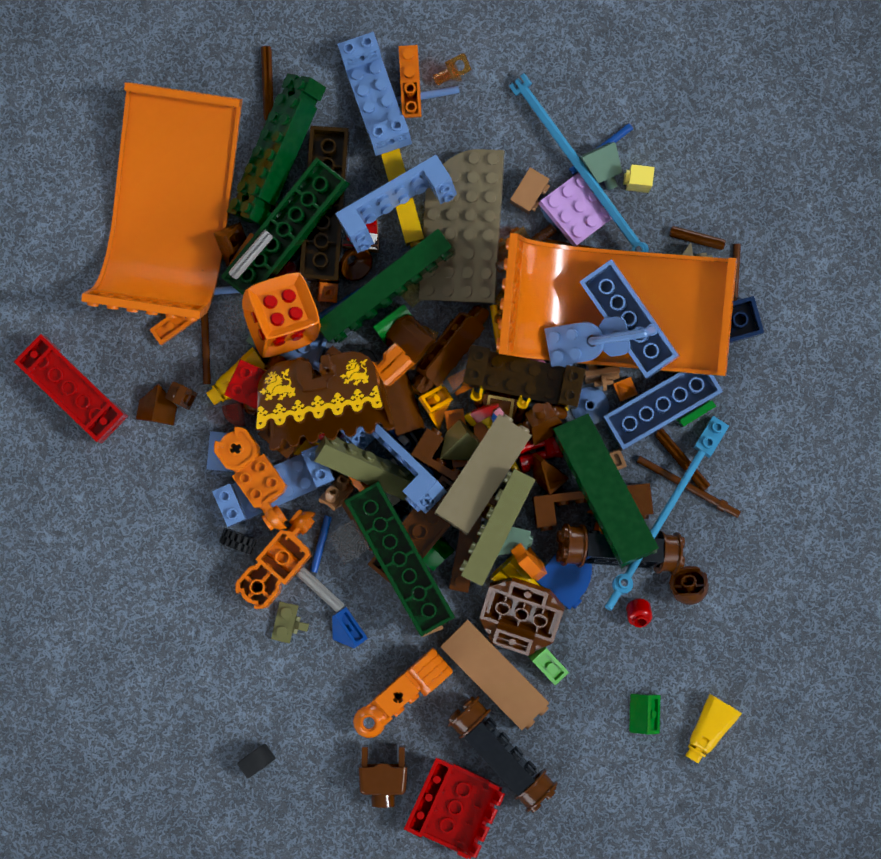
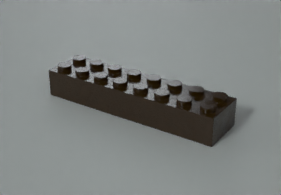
M310 126L307 169L317 157L346 180L350 137L349 128ZM346 190L302 243L300 273L305 281L339 283L343 228L335 213L345 207Z

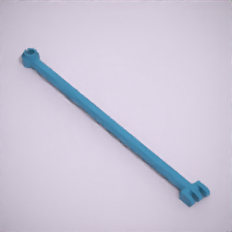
M523 73L520 77L524 83L517 78L515 83L518 85V88L513 83L509 85L516 96L522 94L629 241L632 251L637 252L636 249L640 246L641 252H648V245L645 242H640L528 88L532 85V82Z

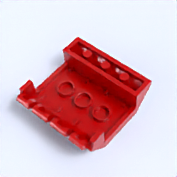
M436 757L404 830L419 837L424 836L456 851L457 855L466 859H471V857L477 858L482 845L478 844V841L484 842L490 827L486 826V823H493L498 809L494 808V806H500L505 796V793L501 791L503 787L459 765Z

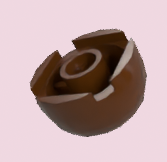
M696 566L680 568L676 575H671L669 581L672 595L677 601L685 605H694L701 602L709 590L707 574Z

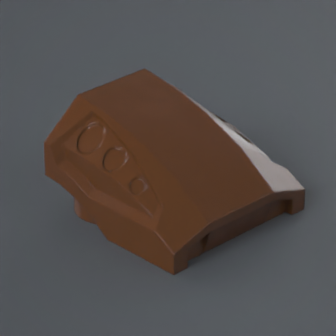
M407 314L397 319L386 333L385 344L391 347L394 343H397L406 352L405 355H408L415 363L410 368L414 370L416 368L415 365L432 343L436 342V339L413 316Z

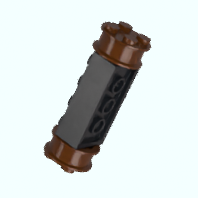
M568 523L562 526L561 531H557L556 540L559 542L556 552V561L560 562L561 566H566L567 564H576L580 568L584 564L620 566L601 531L593 530L587 533L585 525L581 524L579 527H571ZM659 531L655 537L659 547L657 553L643 557L637 568H653L655 573L658 574L662 571H670L672 575H676L680 567L683 568L685 564V557L683 556L685 538L681 537L678 532L669 535Z
M471 696L464 703L461 711L457 709L450 715L447 726H452L459 734V739L465 738L516 794L514 799H519L526 807L525 811L534 813L541 807L540 803L545 798L549 800L556 793L555 790L558 782H553L545 774L546 769L537 773L535 771L537 769L530 760L526 761L523 758L524 754L517 746H512L507 734L503 731L500 732L496 728L497 724L492 718L486 717L491 709H486L478 701L479 696L476 698Z

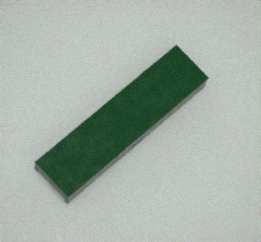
M316 157L222 274L221 278L242 295L249 287L275 278L350 183ZM264 230L269 232L273 238L240 277L234 279L229 274L230 269Z
M589 414L553 428V437L621 569L634 561L652 553H657L659 547Z
M379 481L346 499L347 507L420 636H424L455 618Z

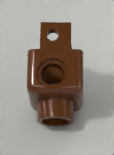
M362 745V764H359L358 767L361 794L371 795L372 807H394L395 795H403L406 791L408 764H405V745H399V764H368V745Z

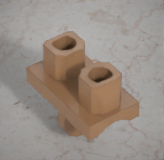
M586 364L585 384L594 383V387L602 386V390L607 391V385L614 384L613 380L620 378V368L604 366L602 369H597V365Z
M340 475L321 495L319 502L328 505L335 511L338 507L342 506L344 500L353 492L354 486L349 484L350 480Z

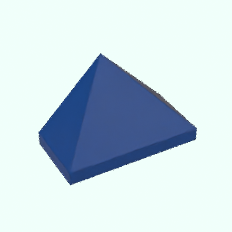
M347 607L332 616L333 640L356 648L368 639Z

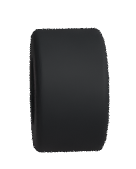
M262 744L242 758L237 765L246 778H250L276 758L267 744Z

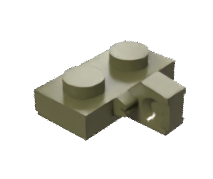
M279 602L271 637L272 640L290 644L292 633L297 634L298 630L308 631L309 624L300 622L301 617L297 616L298 605Z

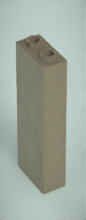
M499 414L434 513L466 535L532 436L529 434V429L523 425L518 427L512 423L514 420L506 414L503 416Z

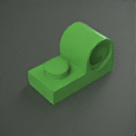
M546 647L528 656L554 685H557L569 673Z

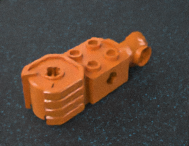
M234 427L235 431L224 435L220 442L215 440L214 453L226 469L234 471L233 479L252 506L262 510L264 515L261 518L271 531L273 529H287L284 523L287 521V518L277 505L275 507L271 505V503L285 493L287 484L265 454H260V446L250 432L242 427ZM240 445L241 449L239 450H241V452H233L234 446Z
M298 510L289 521L291 524L290 528L287 531L280 530L255 559L258 563L249 566L236 581V593H241L247 602L255 604L254 609L268 608L281 593L282 583L287 585L312 556L310 549L297 536L300 533L304 535L315 523L313 520L315 512ZM256 583H262V591H255V588H257L255 587Z
M431 648L377 695L370 704L356 712L353 719L356 732L365 738L378 736L384 730L385 725L393 719V715L397 717L405 710L404 705L407 702L412 704L419 698V692L427 696L453 673V669L434 648ZM400 692L402 694V698L397 699L395 697L396 693L399 694ZM371 717L375 722L374 726L366 727L364 719Z

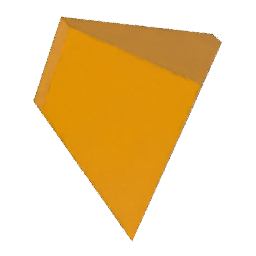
M444 384L418 398L438 431L445 417L444 411L448 410L450 402L454 400Z

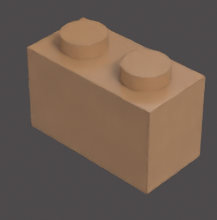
M530 167L511 197L510 203L527 214H530L531 210L535 212L539 206V197L541 194L545 196L550 188V185H548L550 179Z

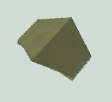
M461 419L446 432L440 459L469 460L481 441Z

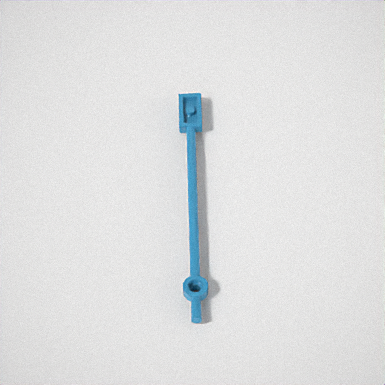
M715 416L711 417L693 448L698 451L650 530L654 539L704 455L708 458L712 456L729 425ZM643 558L632 562L625 574H619L614 578L612 582L614 592L605 605L607 610L612 611L619 597L632 590L633 580L631 577ZM622 580L626 582V586H622Z

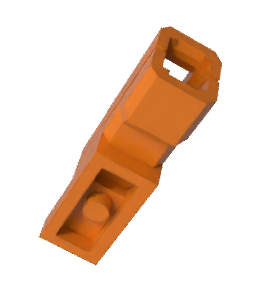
M394 343L383 353V360L379 364L373 362L385 386L393 385L415 364L408 355H405L406 352L397 343Z

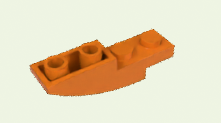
M418 45L399 46L402 115H404V118L422 117Z

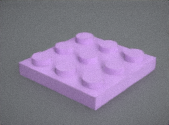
M579 173L538 203L572 246L579 245L612 220Z

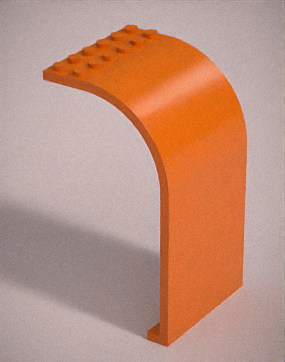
M125 82L124 116L113 216L107 251L96 283L91 289L82 293L81 301L87 302L88 306L98 307L99 304L107 305L106 308L117 310L119 307L126 308L128 312L142 310L146 311L148 315L162 313L168 318L183 316L185 320L197 321L209 310L219 278L223 256L214 233L227 228L229 215L227 210L231 199L243 99Z
M510 233V238L506 239L508 258L504 260L506 278L502 280V290L505 291L504 298H501L500 310H503L502 318H499L498 329L501 330V334L496 343V349L499 350V354L550 360L545 328L580 322H590L599 327L605 318L582 287L580 281L612 259L680 355V357L660 371L726 376L737 269L736 258L567 246L527 239L516 233ZM602 351L597 358L587 362H580L581 364L639 369L629 353L611 357Z

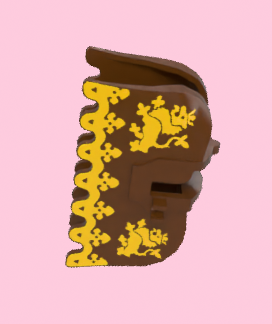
M351 351L330 356V354L321 356V364H319L320 378H315L309 359L300 357L295 360L276 363L259 380L256 430H265L270 421L269 449L272 451L279 449L283 440H287L291 447H295L299 444L302 437H306L307 441L311 444L316 443L319 435L322 433L325 434L328 440H334L340 430H343L346 436L352 437L356 434L358 427H363L367 434L373 433L376 425L379 423L383 425L385 430H393L395 428L387 388L371 359L361 352Z

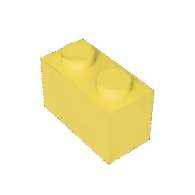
M632 164L630 169H626L623 185H626V190L649 193L653 185L655 167Z

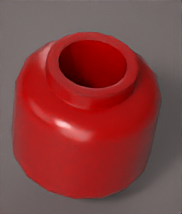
M636 598L627 604V618L631 625L641 628L651 622L652 610L647 600Z

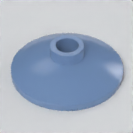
M584 387L582 388L583 392L580 394L578 407L571 409L572 414L575 418L589 414L593 423L597 424L608 413V399L600 389ZM588 402H592L594 404V407L592 409H589L587 407Z

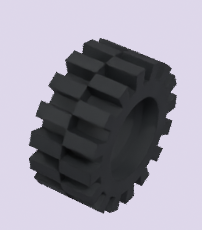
M224 528L219 543L251 555L257 540L235 530Z

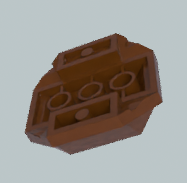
M510 577L490 583L480 620L488 633L491 644L529 656L554 642L565 607L550 589Z

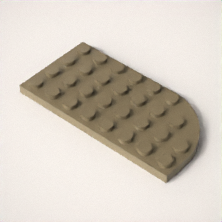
M473 149L461 152L448 159L443 166L452 178L457 193L449 202L440 204L430 187L427 188L423 227L424 239L439 229L455 248V251L453 252L454 256L448 261L442 260L438 263L439 267L432 273L427 272L422 276L424 279L420 281L419 300L495 304L497 285L495 263L498 262L504 150Z

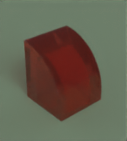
M241 403L222 406L223 414L230 423L238 427H246L244 410Z

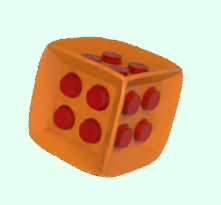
M289 273L271 278L245 290L242 299L244 317L254 344L263 358L281 355L302 348L317 339L321 328L319 314L308 285L301 273Z

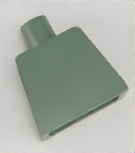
M609 142L579 156L597 183L604 181L607 190L618 186L614 176L622 173V168L615 142Z

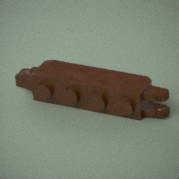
M476 305L468 314L461 312L455 317L417 365V372L420 376L413 387L419 393L424 395L433 385L439 387L445 381L447 375L457 366L462 356L468 352L471 344L480 337L481 332L485 329L483 324L489 316L487 309Z

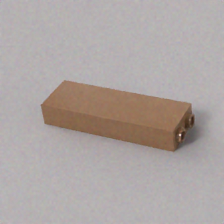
M468 619L440 646L521 730L524 728L528 730L535 723L533 719L538 714L542 716L549 709L547 706L549 702Z

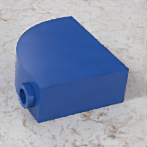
M555 554L545 565L547 574L537 582L541 586L550 589L566 608L570 610L573 607L575 609L581 603L580 597L584 594L590 583L592 565L584 564L581 568L577 567L576 564L561 566L560 562L556 561Z

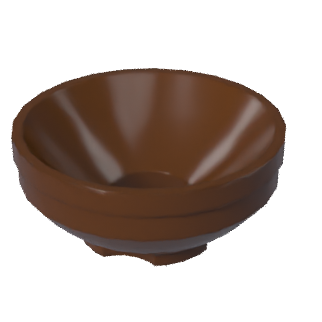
M353 247L343 254L339 263L340 272L350 281L360 280L369 273L372 267V256L367 250L357 253ZM355 255V260L351 264H347L348 258Z

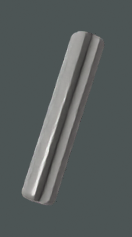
M264 230L230 269L229 274L234 279H238L273 236Z
M303 567L298 571L297 576L335 612H339L343 608L344 603L306 568Z

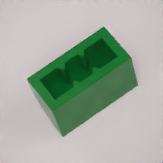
M404 304L373 327L384 344L386 343V333L396 320L407 314L412 316Z

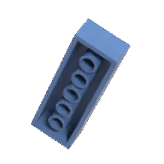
M612 259L580 281V284L604 318L622 317L627 323L628 331L647 328L650 324L657 326L658 332L656 335L630 340L631 347L628 353L645 378L651 377L680 357Z
M679 372L603 416L602 420L619 449L623 451L718 396L723 391L713 375Z

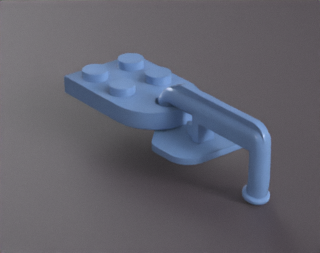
M619 316L603 319L599 327L590 322H580L544 329L551 367L587 362L597 358L602 351L611 357L625 355L630 350V340L656 335L658 332V328L654 324L648 325L647 328L628 331L626 321Z

